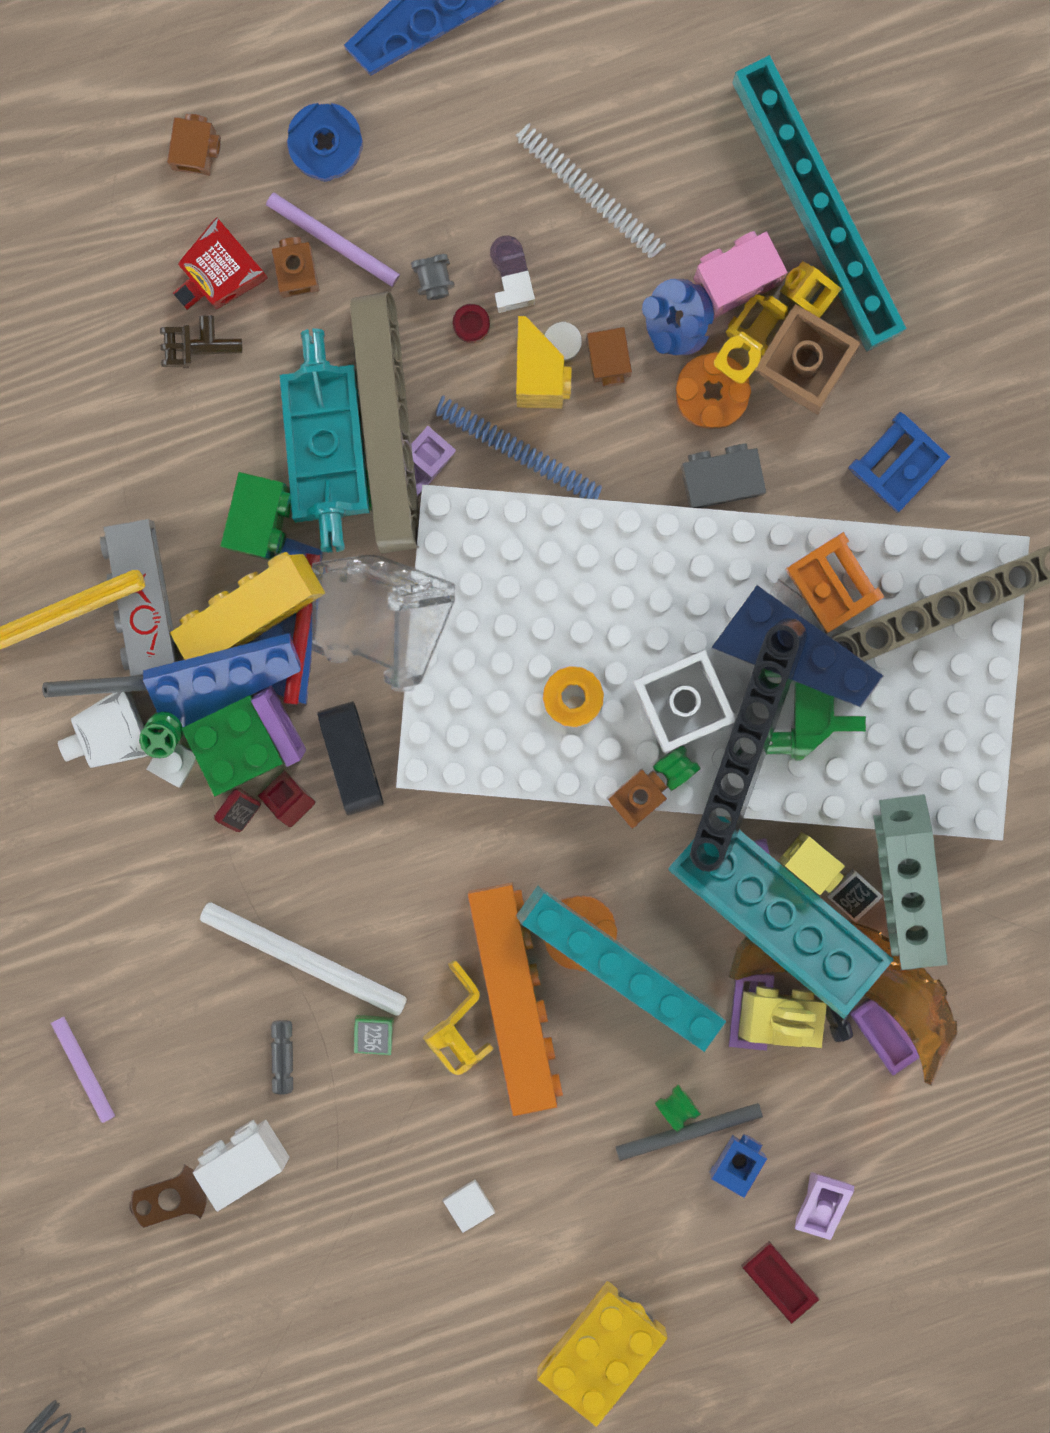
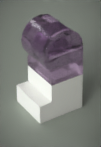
M510 235L497 238L490 248V256L493 266L500 272L504 289L502 292L495 293L498 313L535 305V297L520 241Z

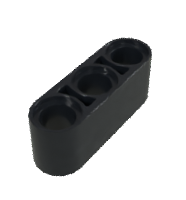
M354 701L317 711L320 728L347 816L384 806L382 793Z

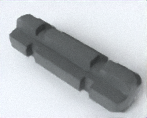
M276 1020L271 1025V1037L274 1038V1042L271 1043L272 1073L275 1074V1077L272 1079V1091L274 1094L279 1095L290 1094L293 1090V1077L290 1076V1073L293 1071V1041H290L292 1022L288 1020Z

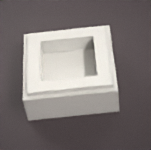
M476 1179L443 1199L444 1204L462 1233L495 1214L494 1208Z

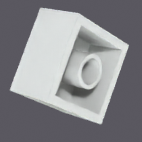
M706 650L632 681L663 752H668L736 721Z
M254 1120L246 1123L234 1132L235 1135L230 1138L231 1142L225 1145L220 1140L204 1150L203 1155L198 1158L199 1165L194 1170L193 1175L217 1212L282 1172L290 1158L267 1120L256 1125Z

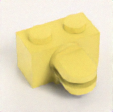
M757 986L756 992L743 991L738 1036L754 1043L822 1048L827 1004L815 998V994L808 990L793 989L792 995H780L777 988Z

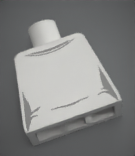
M131 691L112 693L71 718L76 734L58 741L60 752L66 762L85 755L90 768L149 756L141 749L139 743V735L144 728V724Z

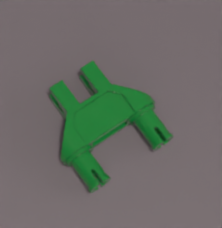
M765 669L767 678H781L780 675ZM792 681L794 682V728H791V732H774L771 739L772 744L769 745L766 755H791V759L801 761L835 731L866 732V716H834L833 696Z

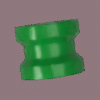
M158 712L152 715L139 735L141 749L153 758L161 759L171 755L183 735L181 729L183 727L180 720L168 712Z
M684 745L673 749L652 766L657 773H662L667 779L666 786L670 791L682 785L701 769L697 762H692L687 757V749Z
M679 1084L672 1088L670 1096L660 1098L655 1102L659 1111L677 1133L684 1128V1123L688 1119H696L701 1115L699 1109Z

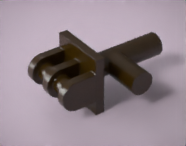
M212 315L199 316L200 339H190L189 325H184L183 327L160 328V334L164 335V344H160L161 351H165V360H161V366L189 368L191 354H242V338L215 339L214 316ZM175 335H181L182 343L175 342ZM176 351H182V359H176Z

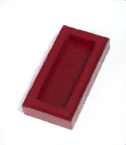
M770 1241L741 1265L791 1324L820 1300L818 1295Z

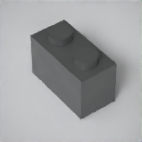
M747 443L726 447V454L711 457L710 451L688 455L689 462L682 463L681 470L689 507L704 508L763 496L766 493L758 449L748 450Z

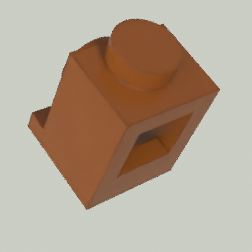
M290 237L280 240V247L273 248L272 254L281 296L287 298L320 291L310 243H302L301 237ZM291 258L300 259L299 268L296 270L288 269V260Z
M640 769L610 794L607 800L633 829L667 800L662 792L668 787L653 770L647 775L643 769ZM638 789H643L647 792L648 798L643 804H637L633 800V794Z

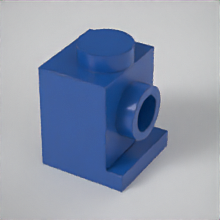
M743 1134L741 1139L732 1135L717 1162L709 1171L711 1179L745 1198L767 1160L765 1153L760 1151L763 1145L746 1134ZM742 1154L746 1157V1161L742 1166H735L732 1163L735 1155Z

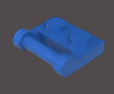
M899 412L892 419L893 425L860 460L855 459L848 466V469L859 480L864 482L896 513H899L950 458L939 445L902 412ZM904 434L907 435L913 442L878 478L871 469Z

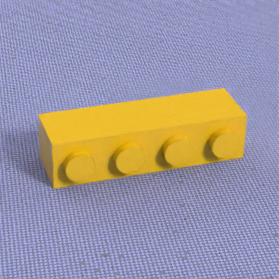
M284 552L275 556L267 562L269 568L259 574L256 571L246 575L237 582L240 587L233 592H221L208 601L210 607L202 612H199V610L192 611L179 619L181 625L171 631L170 634L183 658L186 660L248 644L326 594L304 554L289 555L288 552Z

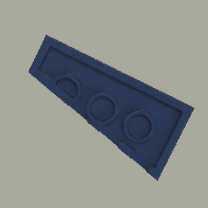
M756 585L711 647L755 665L768 630L782 619L793 618L803 624L806 629L807 638L792 681L861 708L884 677L880 672L758 585ZM779 630L777 634L778 641L785 647H793L794 638L791 633L786 630ZM765 667L766 670L781 676L775 667Z

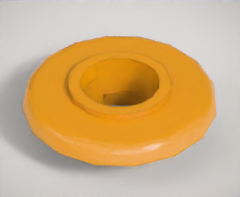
M569 666L559 669L549 677L544 687L543 702L547 713L554 721L564 726L578 727L588 724L598 715L603 706L604 692L600 681L592 672L583 667ZM578 685L584 691L585 701L579 707L570 709L564 704L561 693L568 686Z

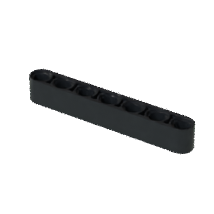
M785 618L780 620L768 630L762 643L691 847V860L702 871L709 872L719 868L733 849L806 643V629L796 619ZM779 630H786L791 633L794 638L793 647H785L778 641L777 634ZM771 666L778 669L781 674V682L773 683L769 681L765 675V667ZM759 702L764 704L769 712L768 718L764 719L756 716L752 708L753 703ZM748 738L752 740L756 746V753L745 752L740 745V739ZM734 773L739 775L743 780V788L732 786L728 780V774ZM717 808L728 811L731 816L730 823L719 820L716 815ZM704 843H711L716 846L719 856L713 857L708 855L704 849Z

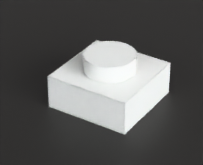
M178 743L171 755L161 759L153 758L146 770L181 788L195 764L196 758L192 750Z

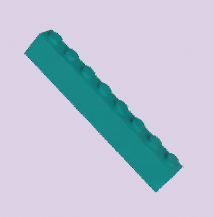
M768 55L736 71L732 84L830 280L842 288L838 296L866 352L900 336L907 328L771 56Z

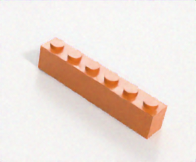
M513 882L471 890L468 892V898L513 1116L557 1108L556 1097L563 1096L559 1073L553 1075L551 1073L549 1060L556 1059L552 1037L544 1038L541 1023L548 1022L544 1000L537 1001L534 986H539L541 983L537 964H529L527 950L533 949L531 933L529 929L521 926L520 921L516 917L524 905L522 890L514 891Z

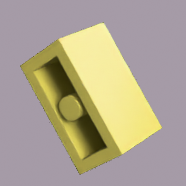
M802 832L778 860V862L819 895L824 890L828 893L832 892L844 877L840 871L845 866L810 836Z

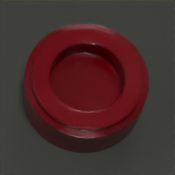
M463 305L453 316L454 332L460 340L466 343H477L483 340L489 333V315L479 305Z

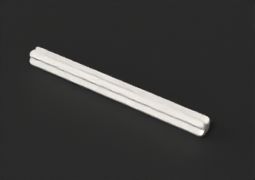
M207 903L201 913V922L395 1016L401 1014L407 999L405 996L220 906Z

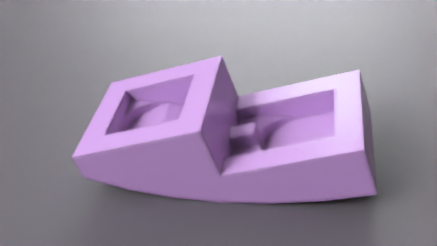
M429 426L412 443L417 497L422 492V485H429L456 452L450 444Z

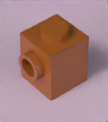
M185 114V119L174 117L167 160L172 170L210 176L212 158H218L221 136L216 135V130L212 123L207 122L208 118L197 114Z

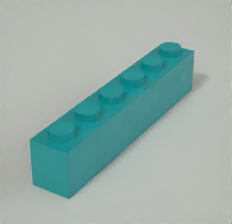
M539 885L517 913L516 917L527 929L703 1052L706 1051L726 1023V1020L714 1008Z

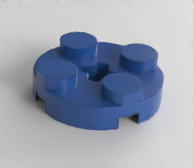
M333 103L331 105L310 104L301 109L289 124L287 139L289 155L295 166L305 175L328 182L344 176L357 164L363 149V140L357 120L346 108ZM319 133H322L324 136L330 133L334 135L331 141L333 144L331 149L323 148L319 150L316 148L319 143L316 136Z
M669 279L659 284L652 295L647 297L642 304V312L646 317L648 334L654 343L656 351L659 353L675 356L690 355L699 351L706 344L709 336H705L708 324H713L714 310L708 293L701 285L693 284L688 279ZM677 311L683 312V317L680 318L681 326L676 322Z

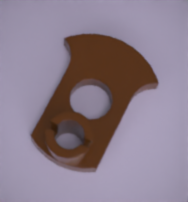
M184 1164L182 1171L177 1176L132 1191L129 1209L143 1228L184 1214H194L201 1219L205 1211L207 1195L193 1175V1169ZM165 1189H175L179 1194L178 1205L171 1210L162 1209L158 1203L159 1194ZM143 1200L149 1203L145 1214L138 1213L136 1209L137 1204Z

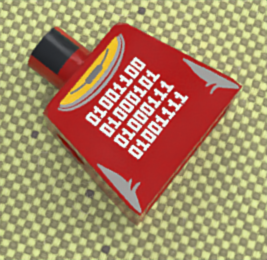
M217 217L179 261L178 265L189 279L176 289L173 294L186 310H189L204 296L215 309H219L263 283L268 277Z

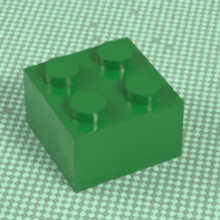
M238 472L220 547L265 560H271L275 557V554H281L286 539V533L281 530L284 517L290 518L292 514L290 487L283 482Z
M249 695L181 728L214 797L285 764L251 702L255 695Z

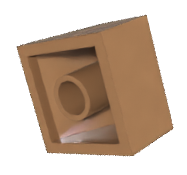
M795 304L762 356L755 371L785 396L819 415L857 354L860 342Z

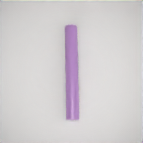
M63 1016L52 1022L51 1025L101 1122L104 1123L115 1117L65 1017Z

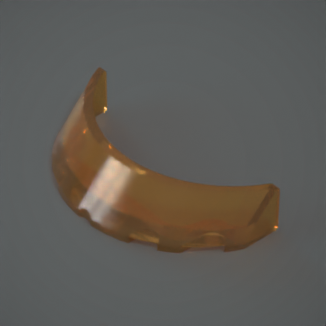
M849 921L894 959L864 996L887 1011L904 1029L919 1055L924 1082L932 1086L957 1036V1020L954 1021L951 1008L946 999L947 990L940 979L934 980L924 968L901 970L899 956L891 955L889 938L882 935L878 930ZM745 937L736 948L729 978L736 981L759 974L789 973L748 937Z

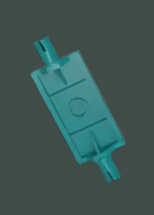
M312 328L313 337L310 336L309 329L300 333L304 358L301 368L295 373L279 375L292 519L295 523L319 520L320 550L325 553H333L332 545L336 547V552L345 549L341 518L370 513L356 369L354 365L340 367L330 365V362L326 361L325 331Z

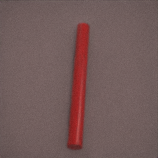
M306 553L305 558L317 577L321 555ZM313 602L296 613L292 641L300 659L301 671L287 677L283 703L298 705Z

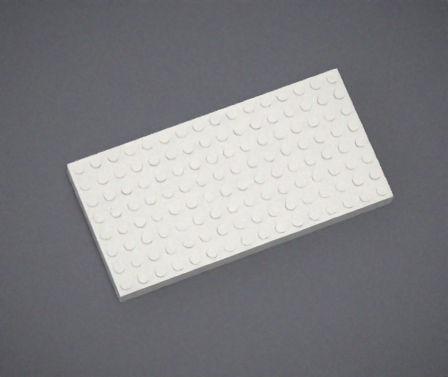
M422 485L417 546L419 548L416 550L396 788L613 807L607 800V797L640 769H643L647 775L653 770L666 785L667 779L662 773H657L652 766L672 751H662L632 681L706 650L735 719L737 718L755 665L711 647L756 585L824 632L785 568L844 532L850 541L847 545L874 588L879 587L885 597L834 630L825 633L832 637L1028 554L1030 537ZM833 552L826 556L827 561L853 602L862 597L835 553ZM1019 567L1012 568L1009 573L1010 583L1016 588L1023 587L1026 581L1024 571ZM978 582L973 589L974 597L978 602L986 603L989 600L991 592L987 584ZM1025 594L865 661L884 675L883 679L861 708L834 697V716H866V732L835 731L801 761L791 759V755H766L744 818L875 829L873 815H881L879 800L925 794L934 835L1003 840ZM948 597L941 598L937 606L938 612L942 617L949 619L955 613V604ZM907 612L902 618V627L908 633H915L919 629L920 620L915 613ZM871 627L866 633L868 645L875 649L882 646L885 639L883 631L878 627ZM838 641L840 645L849 650L846 644ZM569 666L583 667L592 672L600 681L604 692L603 706L598 715L588 724L578 727L564 726L554 721L547 713L543 702L544 687L549 677L559 669ZM768 678L773 683L781 682V678ZM791 682L774 732H791V728H794V682ZM578 685L568 686L561 693L564 704L570 709L579 707L585 701L584 691ZM759 702L753 703L752 708L755 715L764 719L768 718L769 712L766 706ZM735 722L684 744L687 749V757L690 761L697 762L701 769L673 791H670L669 788L664 790L662 793L667 800L655 810L703 814ZM748 738L740 739V745L745 752L756 753V746L752 740ZM734 773L728 774V780L732 786L743 788V780L739 775ZM638 789L633 794V800L637 804L645 803L648 798L647 792L643 789ZM716 809L717 816L731 817L725 809Z

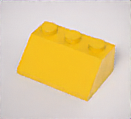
M518 316L517 408L562 409L563 399H570L572 367H564L563 354L526 316Z

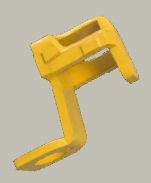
M756 294L754 297H751L744 305V310L739 317L736 318L734 316L728 324V329L725 333L730 339L727 340L714 360V366L735 382L743 384L756 369L769 347L765 343L767 336L779 319L785 321L789 314L788 307L773 296L764 297ZM758 301L763 305L764 309L750 328H742L740 326ZM742 347L748 351V366L742 370H734L728 365L727 355L731 350Z
M451 961L448 963L449 968L470 995L445 1021L442 1020L426 1033L423 1039L449 1072L461 1075L477 1064L494 1048L490 1043H486L473 1052L453 1026L478 1001L480 993L459 963ZM449 1046L461 1063L454 1069L440 1049Z

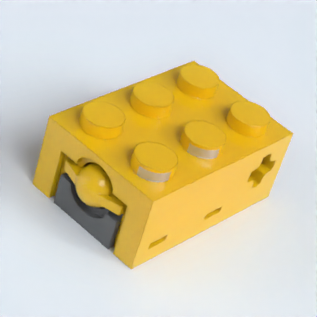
M606 1281L537 1367V1380L597 1427L668 1339L666 1327L656 1319L653 1321V1317L645 1311L640 1303L633 1302L621 1291L618 1293V1289Z

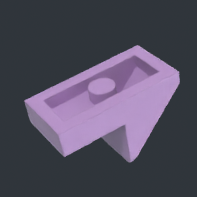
M811 1172L807 1196L796 1217L795 1229L831 1240L854 1192V1186Z

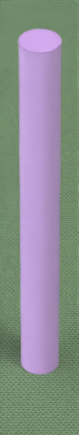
M273 192L267 200L266 206L389 286L393 287L400 276L399 273Z

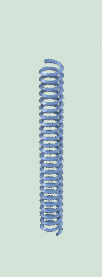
M445 395L441 396L436 409L437 417L442 415L443 420L449 418V424H453L456 421V428L462 425L463 432L469 429V435L475 433L476 439L482 436V443L488 440L489 447L495 444V450L501 448L502 454L508 451V458L515 454V461L521 458V465L528 462V469L534 466V472H538L541 469V476L548 472L547 480L552 479L554 476V484L559 481L560 487H564L567 484V491L574 487V495L580 491V498H584L587 494L586 499H598L602 486H597L593 491L595 481L591 482L587 487L589 479L585 478L580 484L582 474H579L573 481L576 474L575 470L571 471L566 478L569 466L565 467L560 473L563 464L559 463L553 470L556 459H553L547 466L550 458L549 455L545 456L540 463L543 451L539 452L533 460L537 451L536 448H533L526 457L530 444H527L520 453L524 443L523 440L519 441L514 448L517 437H513L507 445L510 438V433H507L500 442L504 433L503 429L493 439L497 425L493 426L487 435L491 422H487L481 430L484 423V418H481L474 427L478 418L477 414L467 424L471 410L467 411L460 421L465 408L461 407L454 417L458 403H455L448 412L452 400L449 399L441 409Z

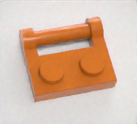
M844 532L785 568L825 633H829L885 597L879 587L874 588L847 545L850 541ZM833 552L862 596L855 602H853L826 559V556Z

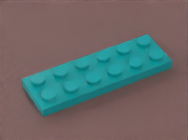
M717 816L722 822L730 823L724 816ZM741 830L738 832L730 855L716 870L702 871L693 864L690 852L694 839L668 869L843 1019L894 960ZM704 843V849L708 855L713 857L719 856L716 846L711 843Z

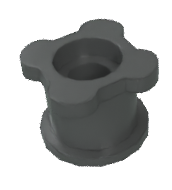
M440 254L411 262L412 269L418 274L421 287L417 290L418 294L426 295L427 300L445 298L449 296L448 290L455 286L454 282L449 279L447 266L450 264L447 254Z

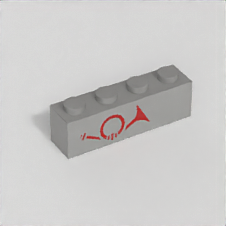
M145 519L104 527L105 536L100 537L101 551L104 559L110 560L112 571L111 574H107V580L131 570H139L145 580L144 589L117 600L119 610L113 613L117 633H123L125 648L120 649L124 670H130V676L143 675V670L178 662L177 645L170 634L174 628L154 521Z

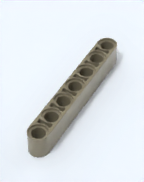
M390 291L355 297L351 299L350 311L376 543L382 554L419 548L417 546L419 506L396 304Z
M1050 546L1033 551L831 638L836 642L839 641L846 644L849 651L864 662L1050 584V571L1045 566V557L1050 552ZM1014 567H1019L1026 575L1025 584L1021 588H1016L1010 583L1009 573ZM978 582H984L990 588L991 595L986 603H980L974 597L973 589ZM943 597L950 598L955 604V613L949 619L942 617L938 612V602ZM907 612L915 613L920 620L919 629L913 634L908 633L902 627V618ZM871 627H878L885 636L884 643L878 649L872 648L866 641V633Z

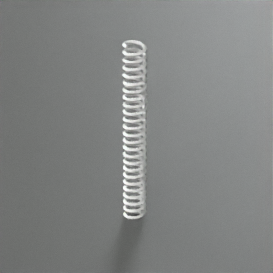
M530 123L516 134L518 143H524V148H529V153H535V158H541V163H546V168H552V173L558 172L557 177L563 178V183L569 182V188L575 187V193L581 192L580 198L586 197V203L592 202L591 207H597V213L603 212V218L609 217L608 223L614 222V228L620 227V233L626 232L625 238L631 237V243L637 242V248L643 246L642 253L648 252V258L654 257L665 248L666 243H663L654 251L660 242V238H657L648 246L655 236L654 233H651L642 242L649 231V228H646L637 236L643 227V223H640L630 232L638 221L637 218L625 227L632 217V213H629L620 221L626 212V208H623L613 218L621 206V203H618L608 212L615 202V198H612L602 208L609 197V193H606L596 203L604 191V188H601L591 197L598 187V183H595L585 193L592 182V178H590L580 187L587 173H584L573 183L581 172V168H578L568 178L576 166L575 163L562 173L570 158H567L556 169L564 157V153H561L551 163L559 151L558 148L545 159L547 153L553 147V143H550L539 154L547 142V138H545L534 148L542 133H539L528 144L530 138L536 132V128L532 129L522 139L530 127Z

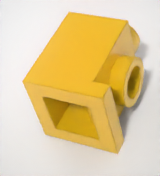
M802 260L798 267L788 273L785 284L780 292L798 306L820 318L842 288L814 266H810ZM821 285L824 286V290L821 292V294L818 296L813 304H810L809 301L812 299V297L815 295V293L818 291Z

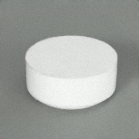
M559 322L553 324L546 331L545 337L563 354L564 361L573 359L579 353L582 340L580 332L574 325L567 322Z

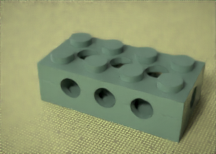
M922 794L879 800L881 815H873L878 844V859L882 877L881 883L891 955L899 956L901 970L948 965L933 830L926 796Z

